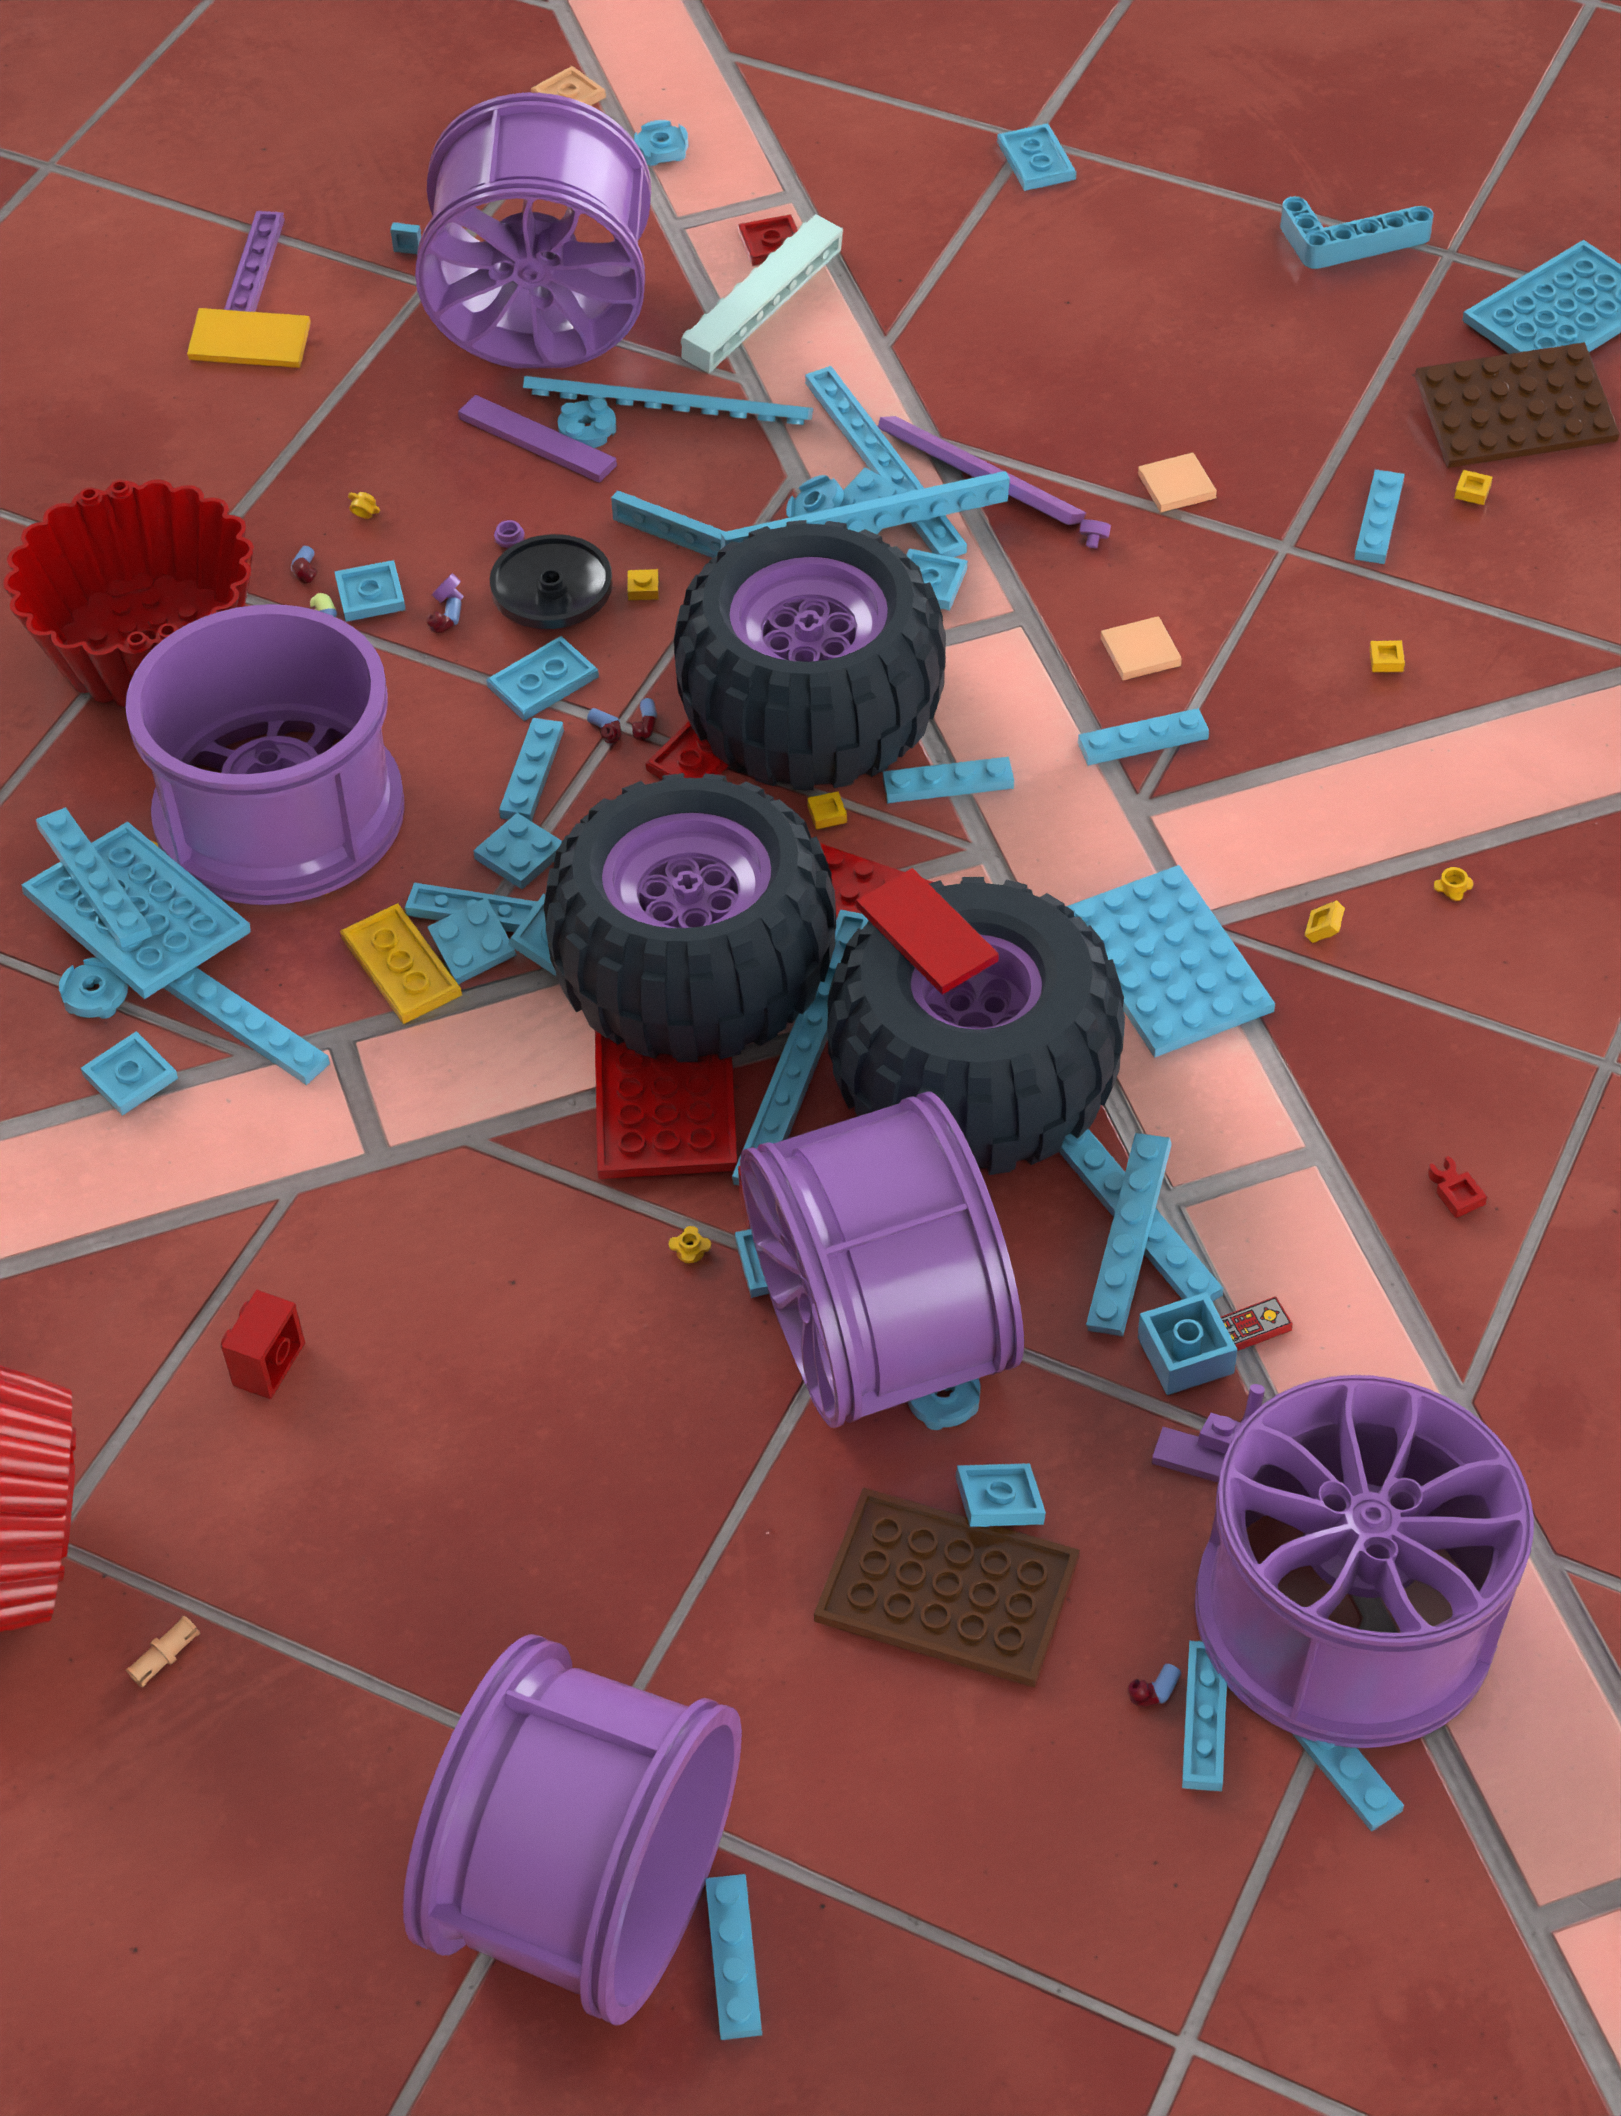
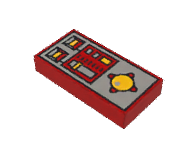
M1276 1296L1221 1316L1226 1329L1237 1347V1351L1290 1332L1293 1326Z

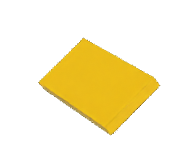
M199 308L187 355L189 360L300 368L311 320L309 316Z
M398 903L340 930L344 943L403 1024L462 996L461 987Z

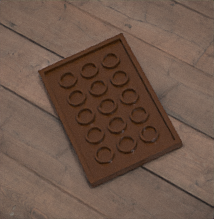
M1585 342L1416 368L1415 379L1447 468L1617 442L1620 432Z
M863 1487L814 1612V1622L1035 1688L1079 1560L1080 1550L999 1526L970 1527L967 1517Z

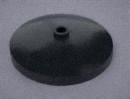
M562 534L535 536L516 543L501 554L494 563L490 573L491 595L498 610L513 622L537 629H559L589 619L608 601L613 585L611 566L605 554L594 544L584 539Z

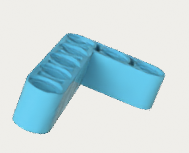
M1294 196L1283 201L1280 227L1302 263L1308 268L1319 269L1427 243L1431 237L1434 214L1430 208L1415 206L1324 228L1307 201L1301 197Z

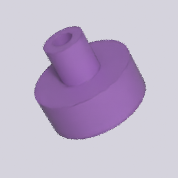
M1081 520L1079 533L1087 536L1086 547L1098 548L1099 539L1109 538L1111 525L1096 520Z
M451 573L433 592L432 596L439 603L451 597L461 600L464 596L456 589L461 581Z

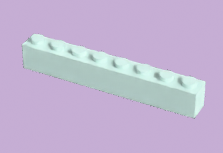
M816 214L808 222H804L792 237L785 239L779 249L768 255L766 261L758 268L755 267L742 283L736 284L728 296L721 298L716 307L708 314H704L691 330L685 331L681 338V358L710 373L841 251L843 229Z

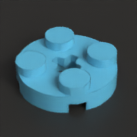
M668 120L651 121L641 126L642 131L638 134L636 131L634 135V141L641 150L647 165L654 166L658 163L673 160L681 161L686 157V150L689 146L688 133L680 124L679 128H677L676 126H671V121Z
M596 398L592 401L569 402L561 407V414L558 417L559 433L593 448L607 443V437L611 434L614 436L616 433L615 413L607 406V402L604 399Z
M819 475L807 480L799 487L801 493L798 494L796 499L793 496L789 499L786 507L787 516L791 518L839 507L844 495L842 487L834 478L832 480L827 475Z
M97 957L83 960L84 965L78 966L75 969L73 965L69 967L59 981V991L66 1011L70 1014L86 1018L100 1017L107 1019L112 1017L116 1013V1008L123 1003L127 996L128 984ZM94 984H99L100 987L94 991H88L86 989L92 988Z
M979 1379L945 1389V1391H953L946 1398L938 1397L936 1392L909 1401V1408L931 1430H940L943 1427L960 1425L979 1410Z

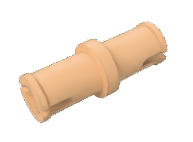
M183 1616L160 1639L155 1638L150 1643L151 1648L133 1665L128 1667L126 1672L143 1688L166 1664L171 1665L177 1660L175 1655L198 1636L200 1631L195 1629L196 1626L186 1616Z

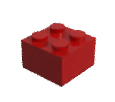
M257 1289L250 1301L244 1302L240 1309L238 1320L232 1329H228L225 1332L221 1341V1349L232 1385L270 1400L305 1345L295 1303Z

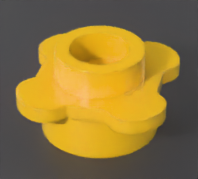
M359 492L358 495L356 493H349L348 498L352 500L349 510L354 515L369 519L373 513L378 514L380 512V508L376 506V500L372 495L365 492Z
M1457 867L1447 868L1443 871L1441 879L1434 882V889L1437 892H1443L1454 901L1461 900L1463 893L1473 888V880L1468 878L1464 870Z
M688 1226L681 1235L672 1237L669 1240V1248L676 1251L681 1261L695 1263L702 1259L705 1252L711 1249V1241L708 1238H703L698 1233L697 1227Z

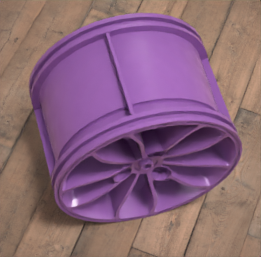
M517 93L499 96L469 108L454 119L440 135L431 154L427 176V197L433 218L426 226L420 239L416 260L415 278L420 301L432 322L446 337L462 349L486 361L512 368H566L585 363L609 351L628 334L635 324L644 298L645 265L638 240L646 227L649 217L651 178L645 158L636 142L621 125L598 109L583 102L554 94ZM524 199L521 213L510 215L501 221L488 216L476 208V206L498 200ZM539 199L568 207L565 215L559 220L544 213L532 212L533 203ZM580 214H586L599 222L612 233L615 239L610 243L578 242L573 232L577 226ZM463 227H466L471 231L475 232L486 241L479 242L477 239L471 236Z
M251 605L220 611L200 618L176 630L155 646L136 669L127 691L126 715L134 746L143 761L151 768L156 785L152 798L151 817L158 847L220 899L252 905H275L319 897L335 891L362 876L385 855L397 837L403 821L405 799L398 766L383 743L381 727L388 707L386 679L380 657L364 635L346 622L317 610L291 605ZM289 732L314 733L312 738L306 743L296 738L284 736ZM267 734L266 737L245 743L235 751L225 748V746L237 741ZM335 739H341V741H339L332 747L333 741ZM194 766H209L221 770L222 772H212L208 770L199 769Z
M927 1091L918 1094L916 1097L911 1096L902 1099L899 1104L773 1144L766 1142L760 1144L757 1149L751 1147L742 1151L740 1172L744 1201L763 1276L768 1286V1292L777 1319L809 1391L811 1400L827 1425L831 1428L842 1426L845 1421L851 1423L861 1417L987 1375H995L1001 1373L1004 1369L1010 1370L1020 1365L1024 1353L1023 1320L1015 1277L1004 1236L974 1155L953 1115L937 1095Z
M1373 1375L1332 1376L1294 1386L1264 1403L1239 1428L1225 1454L1217 1486L1216 1512L1212 1531L1202 1556L1196 1582V1621L1201 1641H1203L1205 1651L1218 1674H1221L1232 1692L1254 1712L1272 1724L1308 1740H1318L1348 1748H1374L1409 1742L1439 1729L1455 1718L1471 1702L1481 1688L1488 1674L1498 1640L1531 1553L1534 1535V1516L1530 1494L1519 1466L1497 1435L1467 1409L1435 1391L1394 1378ZM1267 1515L1303 1532V1537L1280 1546L1261 1564H1258L1250 1547L1246 1528ZM1445 1549L1460 1570L1433 1551ZM1311 1565L1315 1572L1333 1587L1323 1598L1310 1607H1301L1278 1590V1584L1290 1571L1302 1566ZM1415 1580L1433 1587L1450 1603L1453 1611L1452 1617L1436 1626L1428 1625L1414 1609L1404 1589ZM1346 1594L1365 1598L1381 1597L1397 1623L1400 1633L1360 1630L1327 1620V1618Z
M534 1634L518 1639L497 1659L471 1697L451 1735L428 1791L414 1836L405 1880L403 1917L409 1940L415 1945L443 1956L451 1955L467 1945L473 1950L581 1995V2003L587 2014L603 2018L605 2021L615 2025L627 2022L643 2006L667 1969L694 1913L706 1883L705 1879L708 1878L727 1820L738 1773L742 1739L741 1721L738 1712L732 1707L719 1705L716 1701L707 1698L699 1699L691 1706H686L586 1670L573 1668L571 1656L567 1648L560 1643L548 1641L546 1638Z

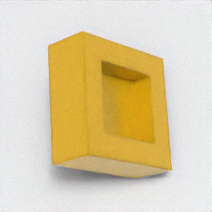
M1463 470L1454 498L1484 505L1493 477Z
M658 569L628 570V600L659 599Z
M1370 641L1369 652L1372 672L1404 671L1405 661L1402 641Z
M839 791L807 798L808 809L816 830L847 823V813Z
M1336 900L1312 910L1305 936L1312 943L1337 934L1341 927L1345 908Z

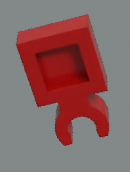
M1447 1156L1444 1159L1443 1167L1446 1171L1437 1169L1433 1163L1429 1164L1428 1176L1434 1183L1438 1184L1436 1194L1455 1218L1486 1205L1487 1195L1468 1171L1458 1175L1456 1172V1162L1451 1157Z

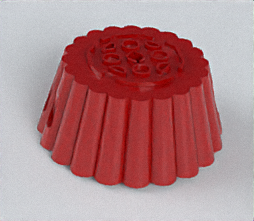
M160 479L147 481L141 486L131 481L116 480L105 491L92 487L83 489L72 499V503H60L49 507L43 515V522H37L26 527L21 534L23 545L11 550L7 556V563L12 571L4 577L3 586L12 598L9 604L10 610L60 673L68 679L75 690L81 693H90L97 702L106 703L114 700L117 705L126 707L127 691L136 669L148 653L163 639L185 625L205 616L233 608L245 607L251 578L254 546L249 539L245 538V521L238 516L229 515V507L224 500L214 497L204 498V493L196 486L184 485L173 488L172 484Z
M1 1365L0 1632L12 1631L51 1621L54 1613L58 1582L63 1581L65 1566L61 1565V1559L67 1557L75 1479L73 1451L76 1450V1428L72 1427L71 1422L72 1391L64 1386Z

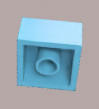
M1208 1292L1140 1313L1138 1340L1166 1395L1234 1373L1237 1347Z

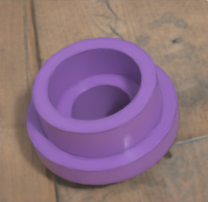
M513 520L499 523L494 533L495 542L505 548H510L516 543L523 541L525 537L522 527Z

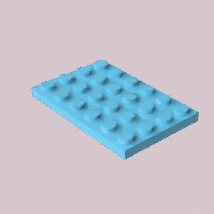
M1582 240L1464 311L1462 321L1509 354L1585 342L1588 352H1591L1621 333V264L1585 240Z
M129 822L122 824L91 844L149 924L151 937L121 949L61 861L22 884L23 894L144 999L251 933L248 921Z
M1180 865L1067 906L1073 910L1075 917L1080 916L1087 926L1090 925L1103 940L1108 960L1113 959L1124 995L1123 1011L1154 1058L1274 1012L1275 1002Z

